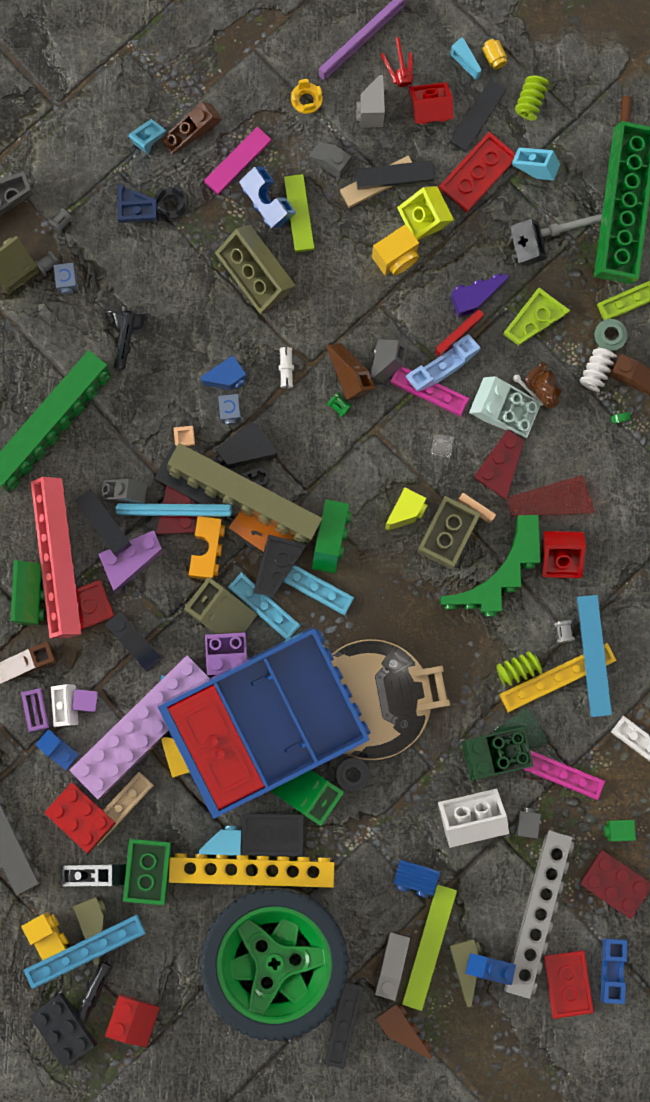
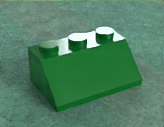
M14 560L11 622L16 625L41 626V621L45 619V609H42V601H45L41 564Z

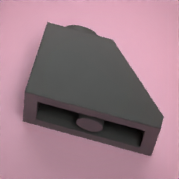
M319 142L308 156V158L338 179L343 176L351 165V156L336 145Z

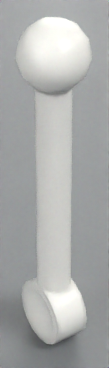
M514 375L513 380L518 382L534 399L540 401L536 394L526 387L521 377Z

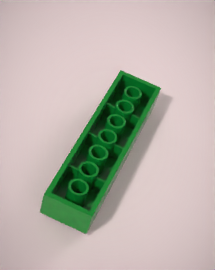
M621 121L613 129L594 277L626 284H632L639 279L650 196L649 126Z
M90 350L85 353L0 451V487L7 493L10 490L14 491L19 486V480L23 475L27 476L32 471V465L36 460L40 461L45 456V450L49 445L53 446L58 441V435L62 430L66 431L72 424L71 420L75 415L79 416L85 409L84 405L88 400L92 401L98 394L97 390L101 385L105 386L109 382L111 373L107 364Z

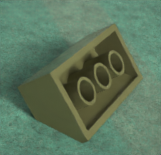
M251 225L235 229L215 252L260 314L285 298L296 286Z

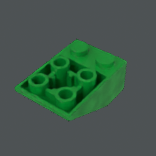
M312 770L271 790L273 794L319 826H322L344 793Z

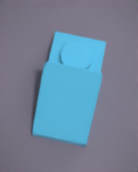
M150 119L131 132L129 138L134 145L146 154H149L153 143L162 138L166 130Z

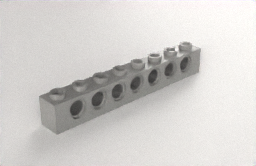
M546 830L511 961L512 964L516 965L512 985L505 984L504 991L530 999L531 994L534 995L536 992L537 983L535 978L536 974L540 975L543 963L540 962L541 955L545 954L548 942H545L546 936L551 934L553 928L551 917L552 914H556L559 903L556 902V898L563 890L564 882H561L563 874L567 873L569 862L566 861L568 854H572L574 848L573 837ZM555 848H558L561 852V857L558 860H554L551 857V852ZM550 868H553L556 872V876L552 880H548L546 877V871ZM545 888H548L551 893L547 900H543L540 895L541 891ZM540 908L545 911V917L542 920H538L535 917L536 910ZM536 928L540 931V936L537 940H532L530 932ZM527 949H533L535 952V956L531 960L525 959L524 954ZM523 969L529 971V977L526 980L519 978V973Z

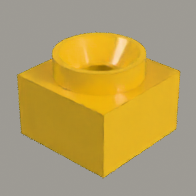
M405 224L373 245L372 258L385 276L390 272L394 276L399 275L409 269L419 259L417 254L419 242Z

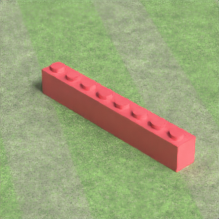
M41 477L31 482L49 637L72 638L81 635V624L62 478Z

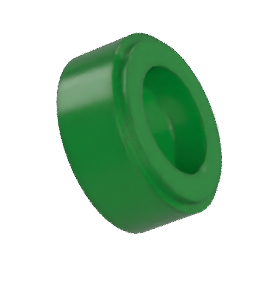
M630 412L611 416L613 424L631 420Z

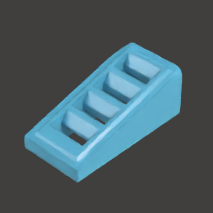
M461 37L452 45L450 55L475 80H478L481 68L467 43Z

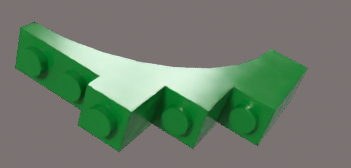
M518 515L512 548L504 564L491 578L472 590L457 595L441 596L440 607H445V610H456L457 606H465L466 610H473L480 606V614H485V617H497V613L502 612L501 590H504V593H515L516 589L521 587L520 566H523L524 569H533L535 565L540 563L538 515Z

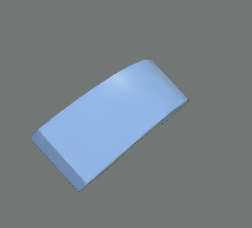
M467 334L455 342L452 349L425 367L419 366L407 374L406 378L417 391L429 388L467 363L480 350V346Z

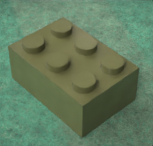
M445 496L417 553L453 570L481 513Z

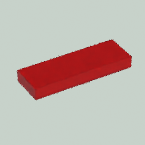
M477 310L436 347L435 354L440 357L451 349L455 342L463 338L483 320L484 314Z

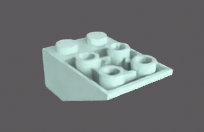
M484 377L469 413L489 424L504 430H510L516 435L527 438L541 402L498 377Z

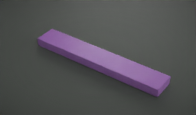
M392 0L319 68V77L326 80L405 6L406 0Z

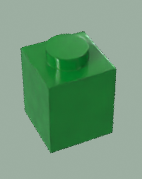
M607 821V825H604V836L608 837V841H636L635 821Z

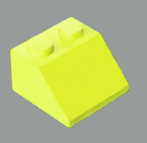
M437 186L423 187L397 207L404 223L417 240L440 231L454 220Z
M404 488L386 523L385 529L390 531L415 523L417 518L421 519L427 507L424 504L426 498Z

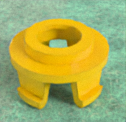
M308 79L300 80L299 84L291 92V103L300 113L311 114L317 111L322 104L321 87L309 83ZM303 94H310L313 96L314 102L302 105L300 97Z

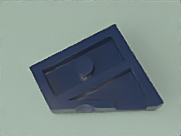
M118 185L119 223L158 220V202L156 199L144 196L135 190L126 189L123 185Z

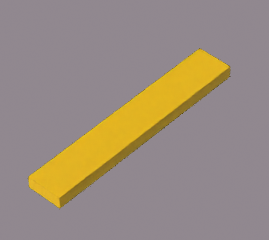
M608 643L604 644L607 666L615 662L616 659ZM580 655L499 694L507 712L586 676L584 656Z

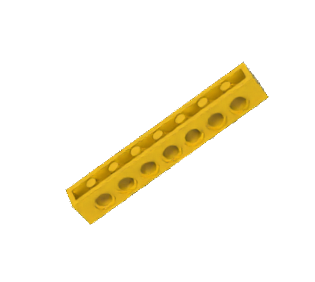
M175 853V857H170L169 883L334 888V862H330V858H318V862L310 861V857H297V861H289V857L277 856V860H269V856H257L256 860H248V855H236V859H228V855H216L215 859L207 858L208 854H195V858H187V854ZM192 862L195 864L196 871L194 874H188L185 871L187 863ZM208 863L216 865L217 871L214 875L207 874L205 868ZM228 864L236 865L237 873L235 875L227 874L226 866ZM254 864L257 866L258 873L255 876L247 874L246 868L248 865ZM269 865L277 866L278 874L271 877L267 874L266 870ZM294 865L299 869V874L296 877H290L287 874L289 866ZM316 866L319 869V875L316 878L308 876L307 870L309 867Z

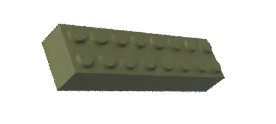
M178 443L167 464V470L172 477L179 480L180 478L187 480V484L195 489L198 487L205 489L204 493L212 498L218 496L223 499L222 502L224 504L231 505L232 508L234 505L240 508V512L249 517L254 515L259 518L258 522L266 526L269 524L275 526L277 532L283 535L288 533L294 536L293 540L296 542L308 544L322 520L321 517Z

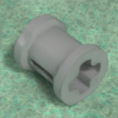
M572 620L554 623L558 631V643L575 641L571 630Z

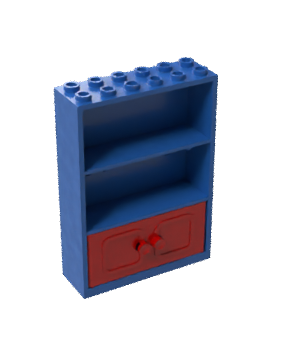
M311 627L158 704V709L213 819L370 740L368 735L371 732L366 722L360 721L359 716L362 714L355 702L351 703L349 698L353 696L346 684L342 685L340 679L343 676L337 666L333 667L331 661L334 658L328 647L324 649L322 642L325 640L319 629L315 631Z

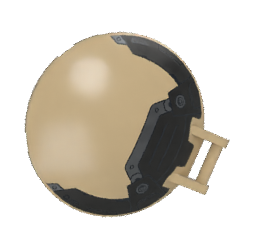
M360 640L349 643L332 653L334 660L331 663L333 667L337 666L343 676L340 681L342 685L346 684L353 696L349 699L351 703L355 702L362 714L359 716L361 722H366L371 732L368 735L369 741L343 754L362 760H381L395 756L406 750L418 739L428 722L431 709L450 706L449 699L447 700L442 676V672H444L443 666L423 669L410 653L393 643L382 640ZM434 674L439 698L437 702H433L428 678V675Z

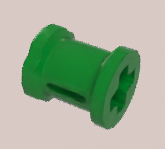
M337 392L329 400L327 406L332 407L339 413V417L343 418L353 405L351 403L348 404L340 397L341 394Z

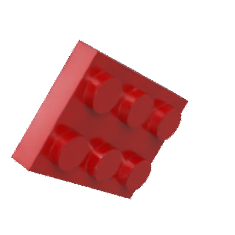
M72 782L44 812L87 854L97 846L116 824L113 819Z

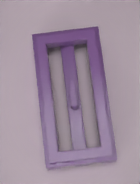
M42 689L21 692L28 731L34 732L49 728ZM36 693L38 694V699H39V704H40V709H41V714H42V719H43V724H44V725H41V724H40V719H39V714H38V709H37V704H36V699H35V694H36ZM27 695L31 697L36 723L35 727L32 726Z

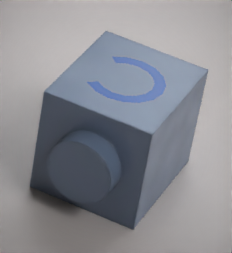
M74 264L54 265L58 293L70 295L74 293L73 291H78Z
M238 394L218 396L221 423L231 426L241 422Z

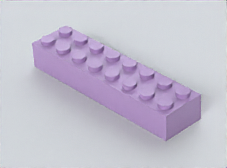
M186 656L95 744L70 771L98 800H101L161 741V738L170 732L158 709V704L209 679V677Z

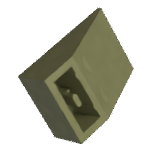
M17 236L7 239L0 248V285L8 294H11L40 272Z
M210 577L205 580L184 608L185 612L215 634L245 633L257 617L254 611Z

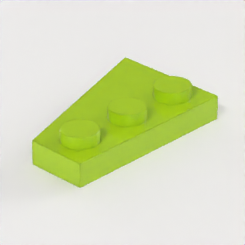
M538 288L504 331L503 335L519 346L568 314L570 310L541 288Z

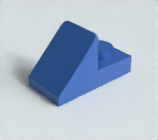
M49 729L35 744L46 756L50 757L66 771L79 756L76 751Z

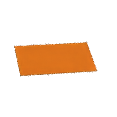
M239 512L229 526V529L263 552L268 535L294 541V536L288 533L283 535L277 532L275 526L271 524L266 526L258 522L259 518L254 515L249 517ZM251 531H258L262 536L252 535Z

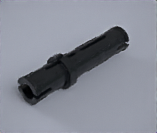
M126 309L123 311L124 314L118 344L115 346L116 356L113 365L117 369H126L127 356L131 351L129 345L136 312Z
M100 962L87 992L81 997V1004L76 1013L84 1024L92 1008L96 1006L97 997L113 967L107 962Z

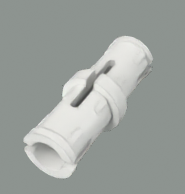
M285 347L280 348V387L284 389L286 388V380L287 389L293 388L292 371L294 370V365H292V348L287 347V355H285Z

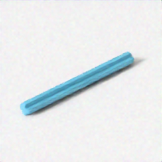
M117 504L116 514L127 516H231L232 506L224 504Z

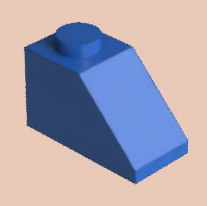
M231 356L201 376L200 379L203 385L231 390L234 387L238 389L243 386L247 376L234 356Z

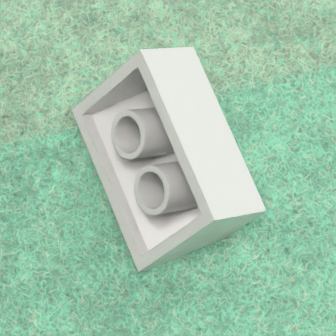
M497 789L438 802L444 831L450 848L509 834L507 816Z

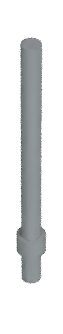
M602 214L559 225L557 223L551 224L548 228L541 229L542 237L548 235L552 237L559 235L560 232L601 222Z

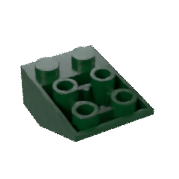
M524 727L461 741L470 781L534 766Z

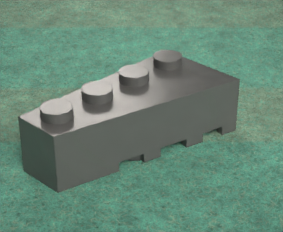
M24 171L0 179V216L33 195Z

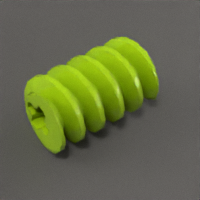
M540 76L526 77L522 88L523 91H521L518 104L515 107V111L519 116L531 121L537 119L535 114H538L540 111L537 107L542 106L540 100H544L545 97L542 93L547 92V88L544 86H549L547 79Z
M530 651L526 652V658L521 654L519 655V661L514 657L511 659V664L506 660L504 661V667L500 663L496 666L504 687L505 682L512 686V679L520 683V676L527 680V673L534 677V670H537L540 674L542 673L537 656Z

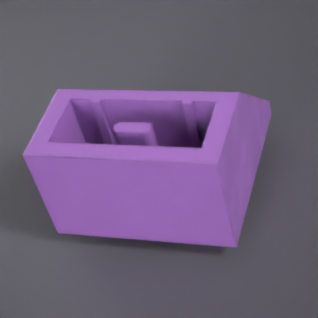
M246 633L205 635L208 677H213L247 660Z

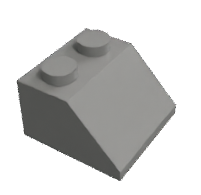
M379 75L360 94V102H356V121H360V128L383 127L385 114L383 75Z

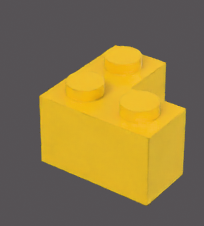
M49 912L21 926L30 945H35L42 960L67 949V944L69 943L65 934H60L57 928L59 925L57 918L54 914L50 915Z

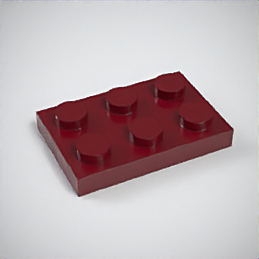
M600 850L579 885L629 919H632L650 891V882L603 850Z

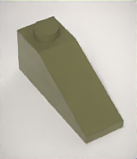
M98 896L73 906L85 940L104 931L105 911H107L103 899L100 900ZM102 955L93 959L95 965L101 962Z
M473 938L449 945L467 1007L472 1006L477 979L476 976L465 974L470 953L482 954L479 942H475Z

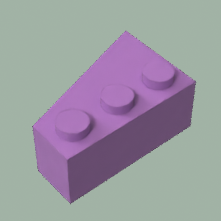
M154 530L130 540L132 546L116 557L110 549L98 554L115 593L119 592L124 585L163 553Z

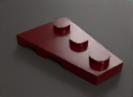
M507 430L473 478L506 500L524 440L510 430Z

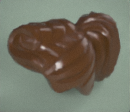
M540 362L537 367L528 373L525 378V384L529 390L536 391V396L546 408H554L559 403L558 397L562 391L557 387L555 374L547 370V363Z

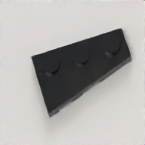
M268 535L253 593L273 598L307 544Z

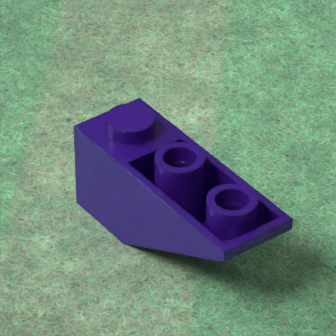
M499 273L486 281L479 279L474 281L473 285L455 287L451 293V299L457 317H463L479 310L507 282L509 275Z

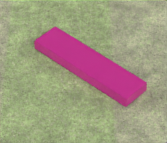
M256 127L204 180V183L219 195L271 143V139Z
M402 366L394 373L390 384L461 417L469 401L468 397L439 383L417 391L406 378V375L412 372L411 370Z
M530 750L534 766L523 770L593 799H599L605 783L604 780Z

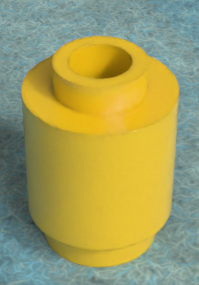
M494 39L486 41L482 51L489 65L494 70L507 64V55L500 41Z

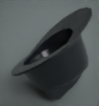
M103 309V311L113 312L116 327L120 330L124 313ZM150 313L136 314L132 334L143 333L145 315H150Z

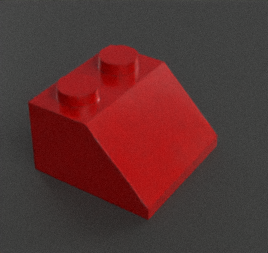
M447 82L409 86L412 114L415 123L428 124L432 121L446 122L449 119H454L453 97Z
M544 531L542 542V577L582 578L586 550L584 532Z
M120 994L105 1037L126 1044L147 1047L160 1007Z

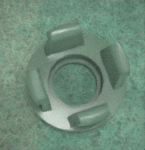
M606 319L600 322L594 332L595 341L598 344L597 348H605L609 351L619 350L627 340L625 326L615 319ZM609 327H612L619 333L618 338L614 341L608 340L604 335L605 330Z

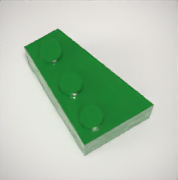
M325 500L314 552L313 570L336 573L338 558L342 559L344 547L341 546L342 540L346 541L348 529H344L345 523H350L352 513L348 511L349 504Z

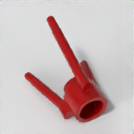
M396 37L401 67L396 70V74H394L384 53L381 54V57L392 77L393 84H397L398 87L402 88L411 85L414 80L412 73L413 59L412 52H409L407 70L404 65L400 39Z

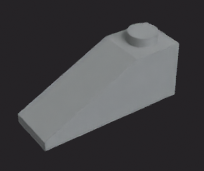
M390 932L374 992L375 995L391 1000L396 999L410 941L409 937Z

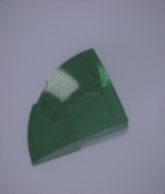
M525 708L492 731L493 733L524 727L529 748L539 747L549 742L528 708Z

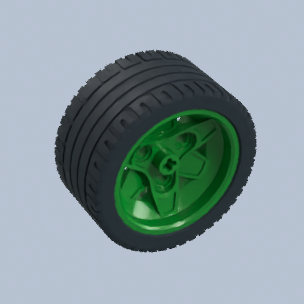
M282 887L257 889L240 896L230 903L210 926L203 942L200 958L201 982L213 1010H216L217 1015L227 1025L232 1026L231 1028L235 1031L237 1030L243 1035H249L250 1038H258V1040L263 1041L264 1039L268 1041L290 1040L294 1037H300L304 1033L311 1032L312 1029L317 1028L320 1023H323L331 1015L343 995L349 967L347 947L342 931L330 912L313 897L298 890ZM266 923H279L271 935L259 927ZM298 931L306 937L311 947L296 945ZM243 940L249 953L235 958L238 946ZM257 941H266L268 948L265 951H259L256 948ZM294 953L299 954L302 958L301 962L297 965L292 964L289 960L290 956ZM273 957L276 958V961H280L277 967L269 963ZM314 968L312 978L306 986L300 973ZM270 977L273 980V985L265 988L261 984L262 978ZM239 980H253L251 994L245 990ZM278 991L289 999L284 1002L271 1003Z

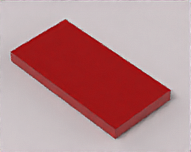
M489 131L440 184L438 189L468 213L512 165L516 153Z

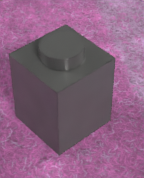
M524 808V811H518L515 836L538 839L541 814L536 813V809Z

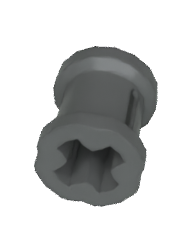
M61 208L60 213L54 219H50L48 223L55 231L61 234L62 229L69 222H73L74 219L66 210Z
M51 251L41 260L34 261L44 276L47 275L46 272L52 269L54 265L60 264Z

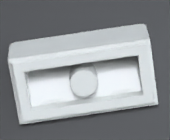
M66 684L51 687L53 727L78 725V710H72L76 685Z

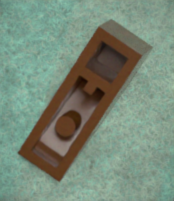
M620 354L609 377L650 395V369L640 362Z

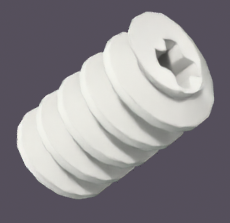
M605 348L593 350V356L589 359L590 363L586 365L587 370L583 372L584 377H581L579 380L584 387L600 392V389L597 388L598 386L604 387L605 385L601 379H608L604 372H611V369L607 366H614V362L610 359H617L618 357Z

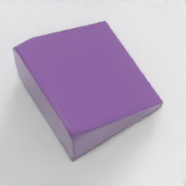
M74 689L72 710L95 712L98 692Z

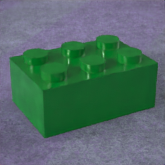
M129 839L123 902L166 905L172 842Z

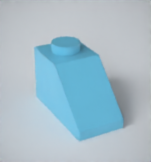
M518 148L512 165L536 179L554 180L560 167V163L553 150Z
M225 826V830H220L199 850V854L241 855L242 830H237L238 826Z

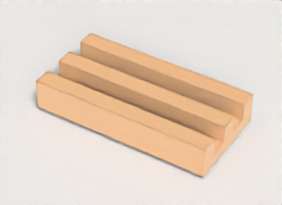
M464 493L458 499L459 503L481 513L479 517L487 523H491L496 514Z

